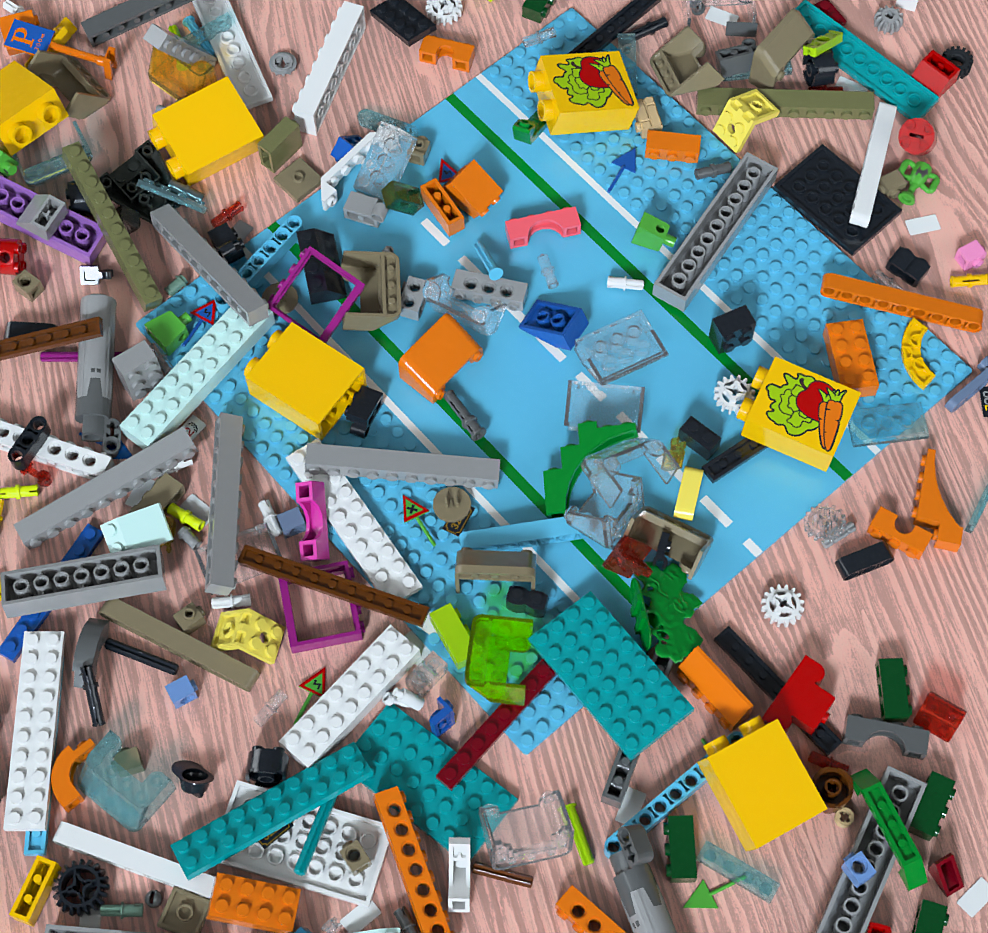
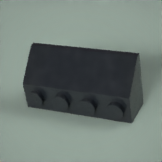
M316 228L296 231L300 253L305 248L308 249L311 246L341 267L334 234ZM312 256L304 267L311 305L347 298L342 276Z

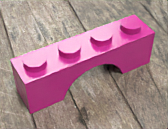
M306 481L295 483L296 503L301 506L306 518V532L303 539L299 541L300 560L308 562L330 560L324 482Z

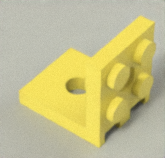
M754 89L728 100L713 131L735 153L741 152L754 126L777 117L780 111L761 92Z
M250 608L221 612L210 646L219 651L240 649L268 664H274L285 627ZM261 633H263L265 636L264 643H262L260 639Z

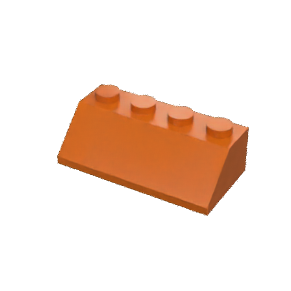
M699 646L695 647L678 666L677 677L682 684H687L691 688V693L696 699H701L704 702V706L710 714H715L719 719V724L724 729L732 732L749 718L754 705Z

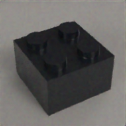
M746 305L713 318L709 338L718 354L729 353L735 347L749 344L753 338L756 321Z

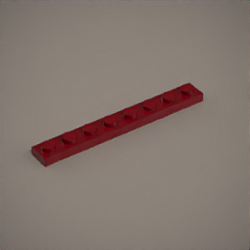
M543 658L436 775V779L450 791L458 785L557 675Z

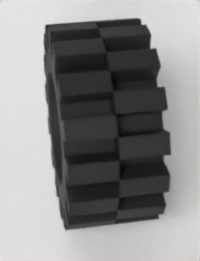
M952 46L951 49L947 48L942 56L948 61L957 60L962 63L961 66H957L961 69L957 80H959V77L963 79L970 73L973 56L970 55L969 50L965 52L966 48L964 47L961 50L960 46H957L956 49Z

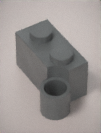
M749 38L743 40L741 45L715 51L718 72L725 78L751 71L756 41Z

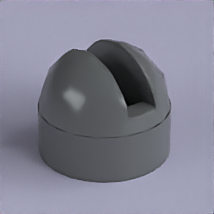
M151 890L145 895V903L150 908L159 907L163 901L162 895L157 890ZM155 893L153 903H150L152 894Z

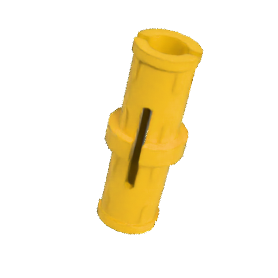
M967 273L963 276H950L951 288L963 286L972 288L976 285H988V273L976 275Z

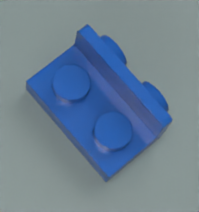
M440 696L437 698L439 710H436L429 720L431 732L438 738L455 724L453 705L449 700H443Z

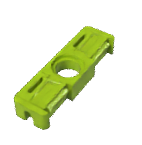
M829 30V33L813 39L808 45H803V55L817 57L843 41V32Z

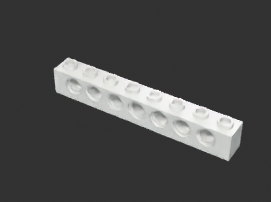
M0 418V450L9 452L25 428L20 424L15 423L13 425ZM53 435L47 438L33 458V461L90 480L115 466L109 454L95 452L87 446L79 447L72 441H61ZM61 450L59 453L54 454L55 451ZM78 456L76 459L71 460L72 457ZM90 462H95V464L91 466L88 465Z

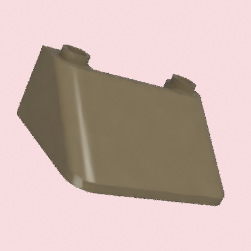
M686 26L650 59V64L664 92L669 97L713 88L724 80L723 75L709 62L701 66L697 58L705 55L706 45L689 26Z

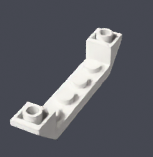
M396 131L369 132L321 177L323 210L327 211L336 204L338 197L337 190L334 187L338 184L339 180L347 176L356 164H360L368 153L374 151L375 147H378L386 154L396 148L398 144V134Z

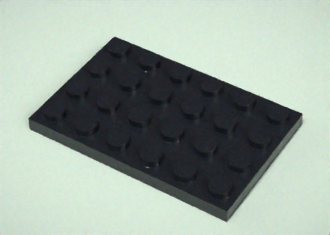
M823 144L773 187L775 192L852 257L902 213L900 207L877 189L867 228L850 224L849 219L860 174Z

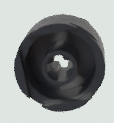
M832 49L825 51L817 57L804 55L802 65H806L803 76L808 86L816 87L834 84L835 73H838L839 66L834 61Z
M75 181L67 182L68 189H65L66 199H70L71 205L69 210L82 216L92 215Z
M253 746L252 751L248 753L246 781L250 783V780H253L256 786L272 788L287 780L289 756L285 753V749L282 747L270 749L262 746Z

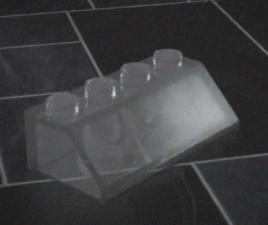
M381 121L353 185L354 189L367 196L378 197L383 200V203L390 205L418 139L394 125Z

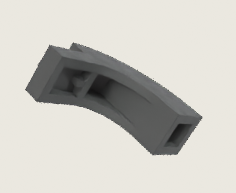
M89 618L83 626L73 660L72 671H75L73 687L83 688L84 682L80 670L82 666L87 665L88 667V665L93 664L96 679L99 654L109 635V620Z

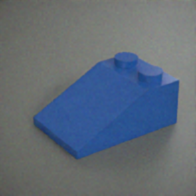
M536 300L520 323L519 328L556 348L571 351L589 322L582 308Z

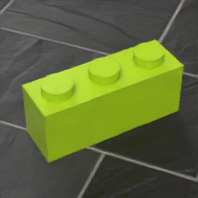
M451 603L429 613L430 622L458 670L479 659L480 647L476 641L471 640L469 636L471 632L467 624H462L460 620L462 617L457 607L453 608Z

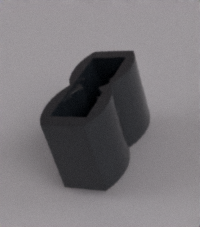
M900 246L889 259L885 268L910 286L916 288L926 276L931 266L925 259L916 257L910 249Z
M521 586L509 587L506 597V608L515 613L525 612L535 618H543L545 616L548 595L541 591H528Z

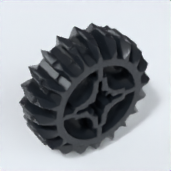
M80 859L79 865L74 860L71 863L72 867H69L67 864L64 865L66 869L64 873L58 871L61 877L60 879H54V882L58 885L52 887V890L57 892L53 895V899L58 900L56 905L62 907L64 913L69 911L70 916H74L77 912L78 917H82L84 911L89 916L91 915L90 909L93 908L97 912L99 909L96 905L98 903L101 905L105 904L102 897L108 898L109 896L108 893L104 892L110 889V885L105 884L109 881V877L104 876L106 871L100 869L98 863L93 865L92 860H88L85 863L84 859ZM81 873H91L95 875L96 879L85 880ZM73 877V883L66 887L69 880ZM80 882L84 885L82 887V893L79 891L81 885ZM96 889L95 894L89 899L90 892ZM78 896L82 903H71L66 897Z

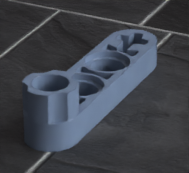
M988 356L977 366L982 373L945 404L944 407L951 413L955 412L988 384Z

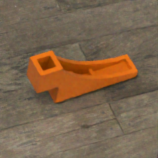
M928 448L926 454H922L920 459V466L923 467L922 472L919 471L917 483H920L919 489H916L914 500H917V504L913 506L911 517L914 518L913 525L933 529L931 540H934V548L957 552L961 546L964 527H960L956 523L941 497L935 474L936 450Z

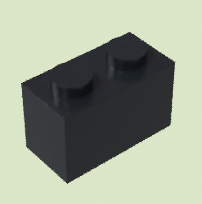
M690 416L680 427L677 439L708 461L719 449L722 438Z

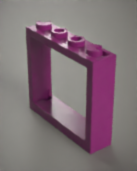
M309 246L308 249L305 248L300 253L299 257L301 259L297 264L294 263L290 267L288 278L281 280L277 287L279 290L276 295L272 294L269 297L270 299L267 301L269 304L268 309L288 323L293 322L324 343H327L345 317V312L351 309L366 285ZM312 256L355 285L320 337L277 308V305Z
M348 560L313 567L334 575L344 574L345 579L348 580L355 578L353 567H349ZM278 578L292 654L363 640L362 633H365L364 622L359 621L358 617L359 614H362L361 606L350 603L355 631L298 642L288 586L294 583Z

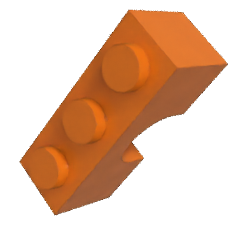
M427 35L423 38L419 49V60L436 65L440 57L450 56L452 57L453 69L469 73L475 57V46L451 39L439 38L434 35Z
M880 506L867 532L875 539L886 541L891 548L905 552L908 557L920 560L933 534L917 525L908 534L898 532L895 528V521L898 515Z

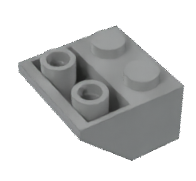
M36 194L17 220L16 225L49 241L68 213L66 203L50 194Z

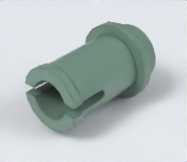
M181 274L179 276L176 275V279L164 288L171 297L182 287H186L188 283Z

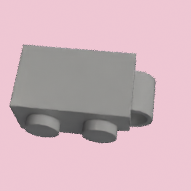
M351 191L343 211L344 218L378 228L380 223L384 222L389 208L378 197L373 198L362 192Z

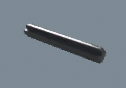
M108 638L105 642L104 647L107 650L171 675H176L179 666L176 663L112 638Z

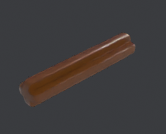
M477 861L474 862L472 867V873L527 888L532 887L534 880L533 876Z

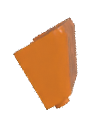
M446 313L400 358L398 362L399 376L404 382L434 404L437 400H441L446 393L444 391L445 384L468 361L474 363L482 358L483 349L453 316Z

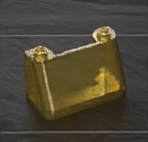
M153 46L148 70L149 79L174 99L185 98L217 82L214 66L208 62L200 60L190 66Z

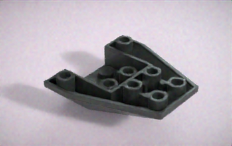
M149 140L135 149L134 156L112 173L106 172L99 177L111 201L151 224L150 212L168 203L174 209L182 205L179 194L167 189L171 176L160 152Z

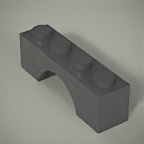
M851 714L846 717L842 744L862 748L868 739L875 736H885L898 744L902 756L923 760L927 755L930 731L924 730L921 726L908 727L904 726L901 722L888 723L883 722L884 720L881 718H863L860 714Z

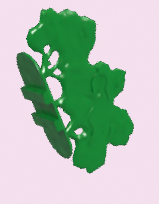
M652 561L639 562V567L634 571V575L643 582L644 587L641 590L640 583L636 578H632L630 584L632 602L630 614L631 617L636 619L634 626L635 635H640L642 647L645 651H648L651 647L653 634L659 640L655 647V652L659 657L670 658L675 664L682 662L684 657H687L695 647L700 646L703 642V638L692 627L685 625L683 621L684 618H691L695 613L694 609L699 608L702 602L694 594L682 591L684 584L687 583V575L677 564L671 563L662 571L657 565L653 567ZM653 587V590L647 591V588ZM643 595L651 599L649 609L645 607ZM648 613H653L658 617V625L655 628L650 627ZM663 625V629H658V627ZM657 632H665L668 634L669 639L661 637V633ZM661 640H664L667 644H662Z

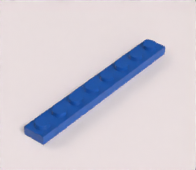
M88 523L61 562L90 557L104 538L103 532ZM51 611L21 616L1 644L0 655L15 663L22 654L24 631H38Z

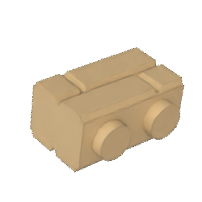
M651 96L637 99L639 110L635 116L636 133H640L642 139L647 138L648 130L662 131L663 125L654 98Z

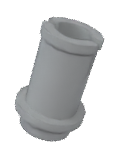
M184 526L177 534L179 539H183L194 551L201 546L202 541L191 532L192 529L190 527Z

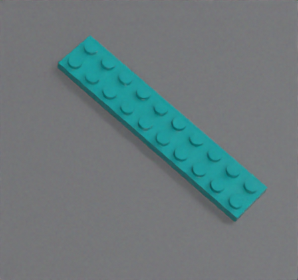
M803 0L795 8L802 14L815 33L814 38L829 33V30L843 32V41L830 48L833 50L834 61L838 63L839 68L868 90L874 92L884 102L897 106V111L907 119L923 118L939 101V97L809 1Z
M352 742L316 762L310 768L300 771L170 846L189 881L374 774L355 742Z

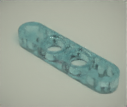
M368 109L361 110L357 115L358 122L362 127L376 132L392 131L393 127L398 126L400 129L396 132L399 140L411 143L413 137H419L418 128L409 123ZM380 121L385 122L383 125H376Z

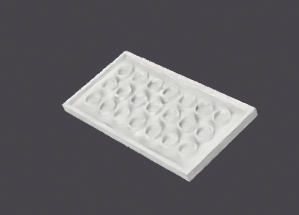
M237 780L225 814L269 789ZM319 806L292 822L294 826L265 850L259 842H256L220 864L369 908L389 842L382 822L332 808L306 874L299 876L294 873V868L320 808ZM351 840L353 842L355 840L359 841L372 863L370 867L356 876H353L339 852L342 846ZM351 853L349 859L352 861L358 860L360 853Z

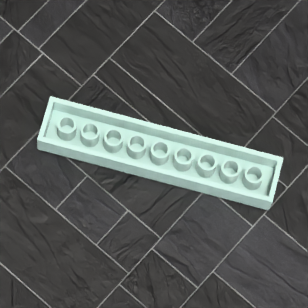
M230 307L119 425L123 435L140 448L145 449L176 431L275 324L273 312L268 309V318L249 327Z

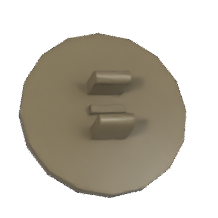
M280 282L267 287L262 294V299L264 298L268 301L272 294L276 295ZM293 286L289 288L277 305V308L285 314L293 311L298 304L297 291Z
M447 487L436 494L433 499V510L440 520L455 523L463 520L471 510V500L463 489Z

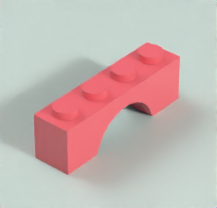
M576 206L505 221V232L510 249L527 246L532 234L542 229L554 230L563 238L581 234V222Z

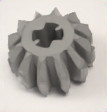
M885 5L884 8H879L874 16V27H877L878 32L883 31L884 35L887 32L890 35L898 32L903 25V13H900L899 8L894 9L893 6L889 8Z

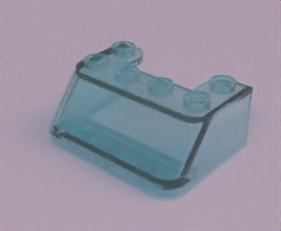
M110 730L88 754L78 777L77 786L81 792L126 830L137 832L177 788L170 778L159 771L152 772L141 783L114 761V756L122 747V741L119 736Z

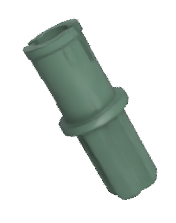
M121 902V905H101L100 915L120 916L121 919L124 917H143V903L124 904V902Z

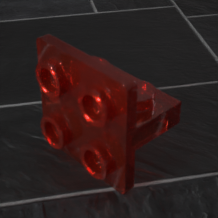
M624 535L602 566L626 578H630L633 573L637 576L643 575L649 578L653 571L643 560L652 548L641 541Z
M930 691L914 717L913 723L930 731V733L940 739L949 742L967 711Z

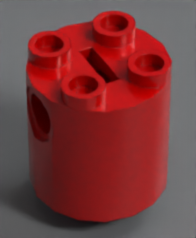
M913 118L907 120L901 126L898 140L900 146L906 152L914 156H923L934 149L937 143L936 129L927 120Z
M0 238V274L16 276L24 269L26 270L24 254L27 252V244L23 243L22 240Z

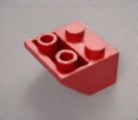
M932 50L922 59L911 77L940 98L956 83L961 69Z

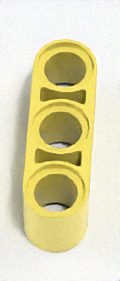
M685 466L674 510V518L692 522L704 470Z

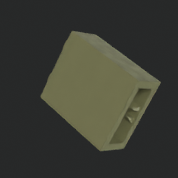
M285 116L257 144L261 164L273 173L282 167L303 146L300 126L295 120Z

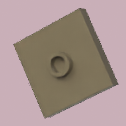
M298 158L273 178L274 182L297 203L321 185V176L301 158Z
M174 886L157 923V927L172 933H201L206 921L210 899Z

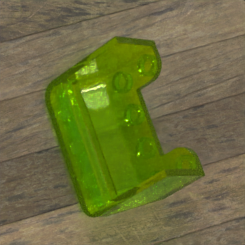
M479 614L473 618L464 679L468 686L488 701L524 706L526 685L506 682L510 652L525 653L531 648L528 638L533 634V619Z

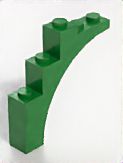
M587 420L583 423H578L579 445L568 444L565 447H560L562 468L554 467L543 471L546 514L549 519L569 516V502L572 490L582 471L598 454L607 448L625 440L638 438L636 423L624 422L621 425L614 426L608 424L600 428L597 421Z

